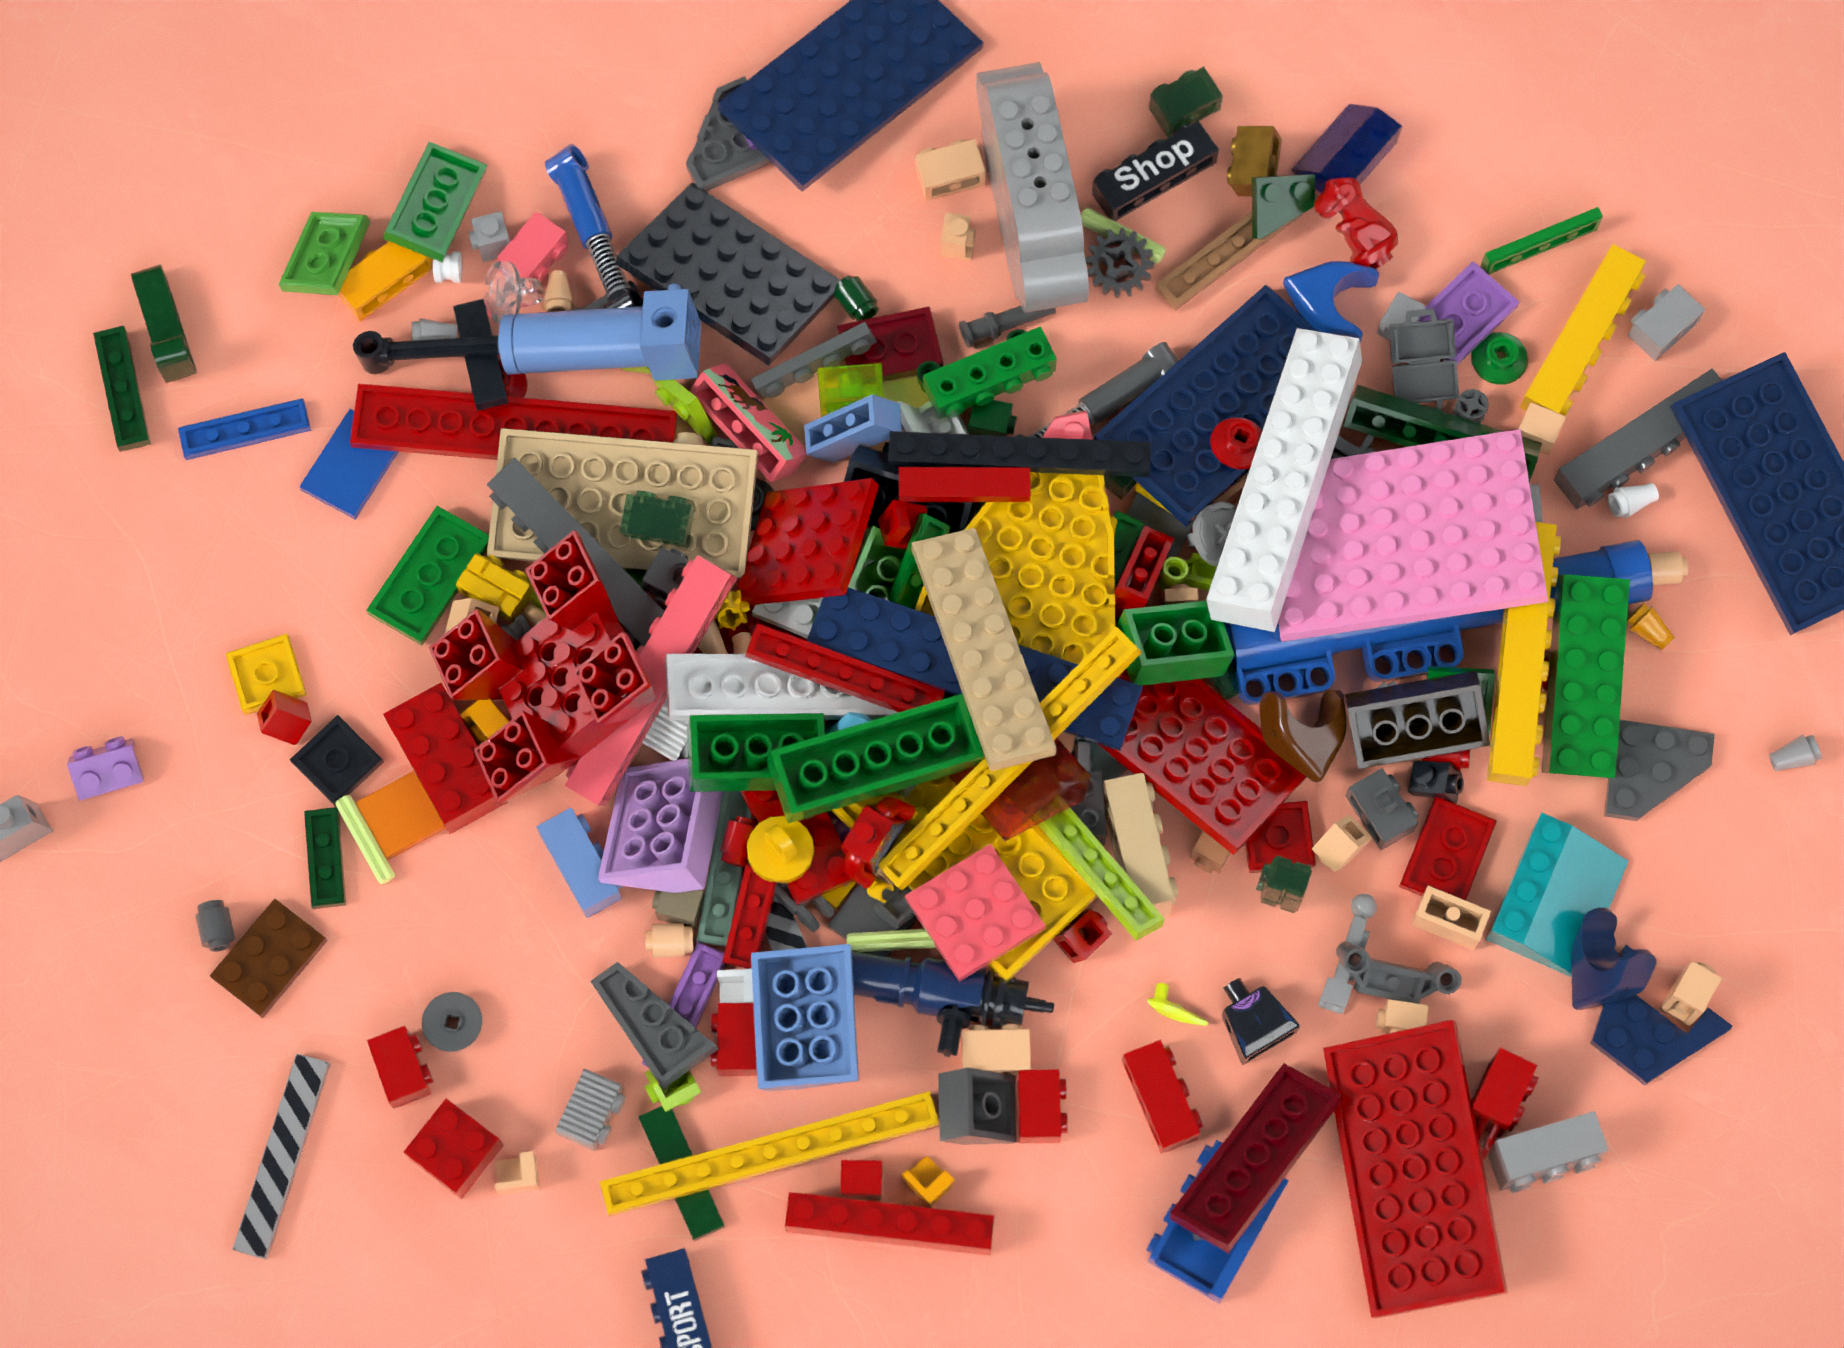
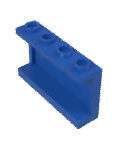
M1216 1140L1212 1147L1207 1144L1205 1145L1196 1161L1202 1165L1196 1176L1189 1173L1180 1192L1184 1194L1222 1145V1142ZM1283 1179L1229 1253L1206 1240L1194 1241L1191 1231L1170 1220V1212L1176 1205L1172 1203L1163 1219L1168 1224L1162 1236L1155 1233L1146 1251L1151 1253L1148 1263L1220 1304L1289 1180Z

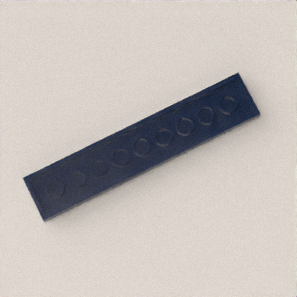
M849 587L846 595L829 596L822 599L806 641L950 694H963L935 616ZM1018 645L1039 703L1078 665ZM1116 678L1063 732L1121 751L1143 691V686Z

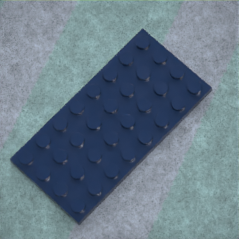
M850 0L718 103L717 110L803 192L981 51L984 42L940 0Z
M1265 285L1097 432L1093 440L1151 442L1150 477L1132 478L1187 527L1195 520L1196 515L1202 509L1216 501L1250 470V468L1234 469L1228 467L1216 458L1210 445L1213 429L1223 420L1244 418L1257 424L1263 431L1296 329L1319 331L1269 286ZM1239 436L1235 437L1236 440L1246 443V440L1239 438Z
M1786 352L1673 403L1670 408L1789 635L1791 636L1843 611L1844 461Z

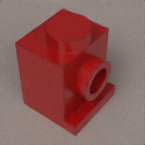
M1088 909L1082 911L1053 940L1072 963L1086 960L1112 933L1107 928L1108 924L1105 918L1100 913ZM1079 929L1084 932V938L1079 934Z

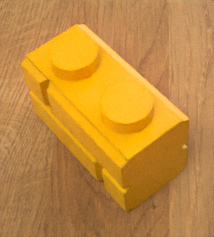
M476 553L467 565V569L463 571L457 580L456 586L459 593L467 598H473L498 607V615L513 623L515 617L522 614L524 608L534 596L535 592L529 577L516 569L513 573L503 568L504 563L491 554L484 557Z

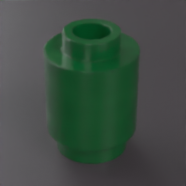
M846 276L836 284L837 289L834 297L852 320L870 319L879 311V307L876 305L877 300L859 276Z

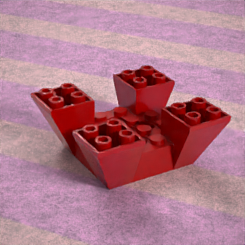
M575 530L525 569L547 617L520 639L515 640L482 611L475 609L428 647L450 698L454 700H504L512 720L474 749L497 803L500 804L557 777L656 700L646 672L627 633L623 631L597 570L579 533Z

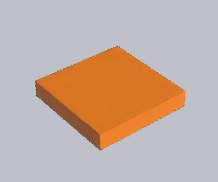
M414 770L355 802L387 861L446 829Z

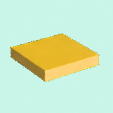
M288 633L225 653L244 715L259 711L272 690L294 698L307 696Z

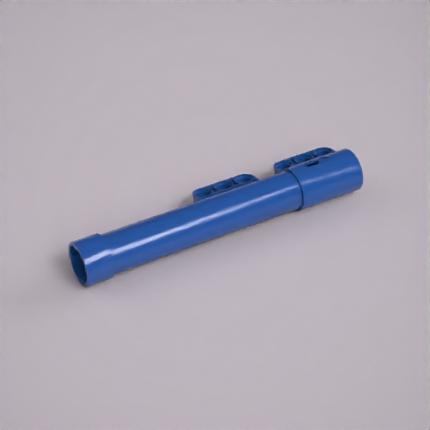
M1640 540L1601 546L1597 551L1554 558L1553 567H1558V575L1630 579L1628 604L1650 601L1652 597L1653 577L1651 565L1645 546ZM1551 587L1550 598L1553 599L1555 598V587ZM1504 609L1281 642L1279 623H1277L1275 632L1224 622L1235 655L1230 664L1233 669L1239 699L1247 705H1259L1263 694L1268 691H1279L1285 700L1320 694L1333 685L1335 680L1332 656L1334 653L1361 649L1366 674L1375 682H1388L1427 675L1428 666L1456 667L1464 656L1460 631L1502 624ZM1441 647H1447L1452 651L1453 661L1451 663L1443 662L1440 659L1439 650ZM1408 653H1416L1420 656L1421 667L1419 669H1414L1408 665ZM1377 658H1383L1389 663L1390 670L1388 674L1377 672L1375 669ZM1312 670H1320L1325 674L1326 682L1323 686H1317L1311 681L1310 674ZM1287 675L1293 680L1294 688L1292 691L1286 692L1279 687L1278 679L1280 676ZM1255 681L1260 684L1262 688L1260 697H1252L1247 693V682Z

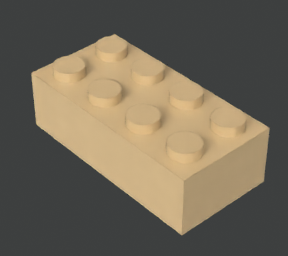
M1144 773L1105 780L1103 785L1105 817L1116 862L1163 917H1168L1171 914L1173 905H1176L1175 897H1178V889L1175 878H1169L1168 865L1171 863L1167 845L1161 846L1160 833H1163L1159 813L1153 814L1152 802L1155 801L1153 785L1149 782L1146 783Z

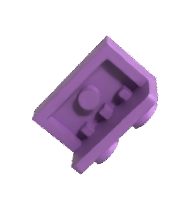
M123 736L106 741L103 747L92 749V746H85L72 752L73 755L69 757L67 767L79 801L144 782V776L134 749L135 742L133 738L125 740Z

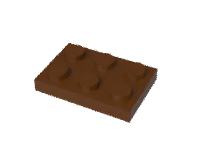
M274 899L210 974V977L263 1019L328 940L281 902Z

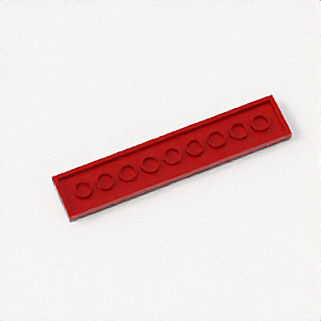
M358 383L350 445L351 448L497 460L501 428L673 443L676 433L677 413L672 410L507 396L508 404L477 411L473 393Z

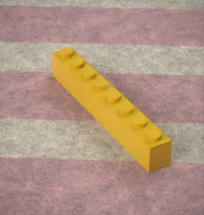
M1536 522L1548 602L1504 608L1487 781L1526 787L1532 777H1537L1539 770V757H1534L1535 745H1540L1543 726L1537 725L1538 713H1543L1546 701V694L1540 692L1541 682L1547 680L1549 662L1544 661L1545 649H1550L1552 630H1547V621L1554 614L1555 599L1550 598L1551 587L1556 586L1558 567H1553L1554 556L1559 555L1561 547V536H1556L1557 524Z

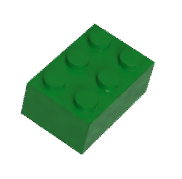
M1207 601L1124 609L1116 625L1142 652L1126 668L1130 682L1140 686L1224 676L1235 656L1224 622L1211 620Z

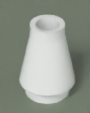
M1653 483L1618 487L1614 489L1613 493L1608 495V505L1615 517L1628 518L1647 505L1658 501L1659 493Z

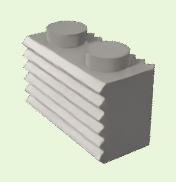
M584 1068L556 1126L555 1131L557 1134L592 1151L596 1150L598 1144L604 1145L612 1128L607 1124L613 1113L619 1114L626 1099V1096L622 1094L624 1090L622 1085Z

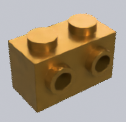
M1237 126L1236 137H1233L1231 141L1233 162L1232 166H1229L1227 170L1228 185L1232 187L1237 196H1252V177L1277 176L1282 138L1274 126Z

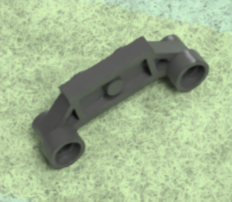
M1347 941L1339 944L1336 949V955L1340 959L1341 965L1355 980L1354 989L1359 993L1420 1004L1422 998L1438 990L1443 994H1452L1461 985L1460 973L1452 966L1439 961L1433 962L1427 969L1423 970L1372 959L1361 946Z

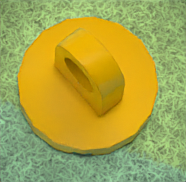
M785 816L770 817L760 822L750 833L747 843L748 862L753 871L769 882L790 883L802 877L810 867L814 854L813 839L807 828L799 821L787 823Z

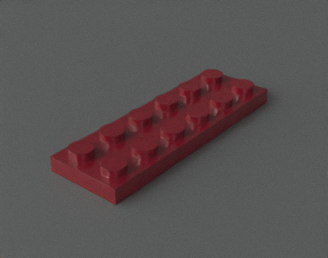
M1283 1063L1171 1210L1170 1220L1229 1253L1339 1106L1341 1094Z

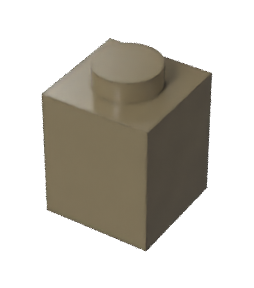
M656 890L652 901V908L656 909L655 913L658 920L668 923H684V926H692V929L696 930L702 911L704 892L703 890L672 893Z

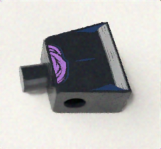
M1237 978L1223 988L1232 1004L1223 1009L1222 1019L1242 1065L1297 1034L1300 1025L1265 986H1261L1249 993L1241 978Z

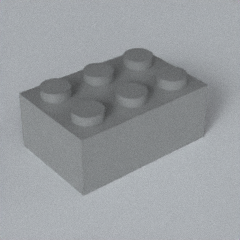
M1595 1111L1496 1140L1488 1153V1158L1500 1191L1510 1188L1511 1193H1516L1530 1188V1184L1538 1179H1542L1545 1184L1563 1178V1174L1572 1169L1575 1170L1576 1174L1596 1168V1164L1602 1162L1601 1157L1609 1149Z

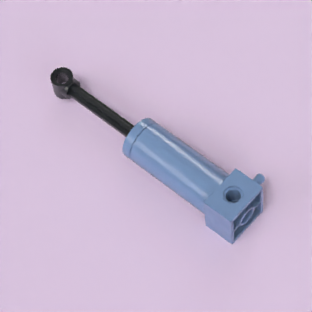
M673 283L668 286V290L644 291L643 306L503 315L500 320L498 336L393 342L391 337L383 338L380 333L369 330L362 332L354 339L353 351L364 370L370 374H379L386 371L394 364L395 360L500 354L501 362L507 375L649 367L654 381L698 378L702 323L689 289H681L678 284Z

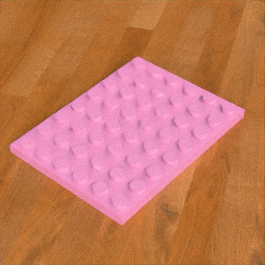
M1521 429L1330 459L1278 620L1281 642L1548 602Z

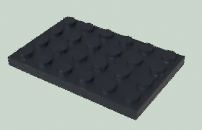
M692 182L617 255L615 263L656 291L668 290V286L673 283L678 284L681 289H689L702 322L768 366L830 303L837 289L836 284L840 281V279L705 190L698 189Z

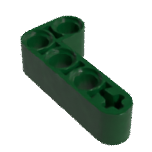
M159 264L131 273V279L152 342L150 348L164 381L169 383L197 374L162 265Z

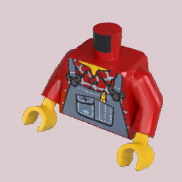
M892 796L884 797L877 804L866 805L841 846L845 855L843 864L845 873L864 889H867V894L870 897L886 903L887 901L882 898V892L885 888L893 892L894 887L885 881L875 878V874L879 869L877 865L887 856L907 821H911V823L917 826L930 811L923 806L915 808L913 805Z

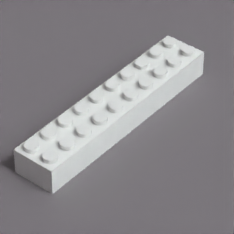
M1296 329L1206 599L1211 620L1275 632L1362 363L1359 338Z

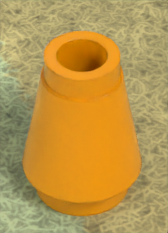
M1642 603L1627 618V623L1631 626L1629 630L1657 646L1661 651L1675 638L1653 606L1649 608L1645 603Z

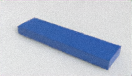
M301 398L178 427L184 458L185 460H190L309 432L311 427L305 401Z

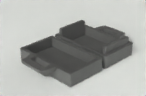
M1431 308L1407 311L1405 323L1389 324L1391 362L1396 364L1391 367L1394 396L1414 403L1437 401V406L1430 408L1442 411L1443 400L1458 399L1457 361L1453 359L1456 357L1454 320L1452 318L1437 319L1434 309ZM1430 315L1431 318L1428 321L1412 322L1411 317Z

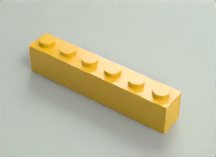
M1615 244L1611 245L1527 390L1519 408L1527 411L1529 404L1535 403L1566 417L1574 402L1569 399L1574 390L1577 392L1581 391L1588 378V375L1584 374L1587 366L1594 367L1603 352L1602 349L1598 348L1603 339L1609 342L1618 326L1613 323L1617 314L1624 316L1632 299L1628 298L1629 293L1632 289L1638 291L1646 277V274L1642 272L1646 263L1644 259Z

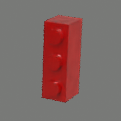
M1144 526L1114 593L1116 618L1120 619L1124 609L1145 607L1173 543V537Z
M1160 1039L1123 1054L1122 1064L1160 1153L1163 1154L1198 1140L1201 1134L1199 1129L1203 1128V1123L1196 1108L1191 1110L1186 1097H1189L1190 1094L1182 1077L1177 1079L1173 1066L1176 1065V1060L1169 1046L1164 1048Z

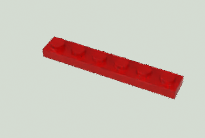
M758 623L745 654V657L898 713L942 700L945 691Z

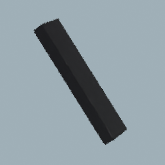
M484 298L453 306L460 338L493 336ZM497 354L464 356L477 411L508 404Z

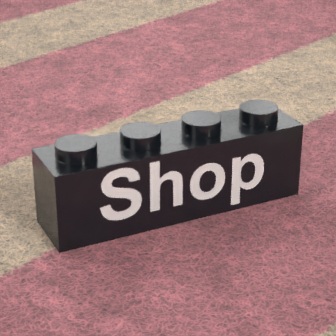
M1199 121L1190 126L1188 124L1182 125L1169 138L1154 141L1146 151L1139 155L1132 154L1128 156L1115 169L1111 171L1106 169L1100 172L1093 181L1092 195L1106 216L1117 221L1216 164L1219 149Z

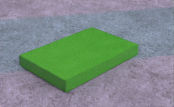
M311 212L278 284L282 292L338 295L370 225L367 215Z

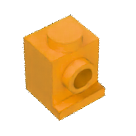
M490 699L478 700L460 714L466 727L470 728L481 744L509 722Z

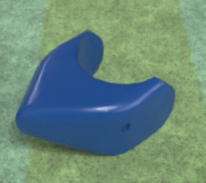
M1330 261L1284 278V288L1299 314L1315 329L1323 333L1359 338L1361 344L1363 332L1337 312L1333 298L1339 292L1351 287L1371 288L1376 286L1379 279V272L1376 269L1346 261Z

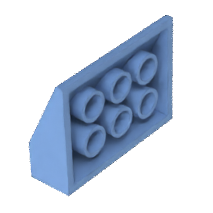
M851 944L751 953L758 1089L767 1092L785 1091L859 1081Z

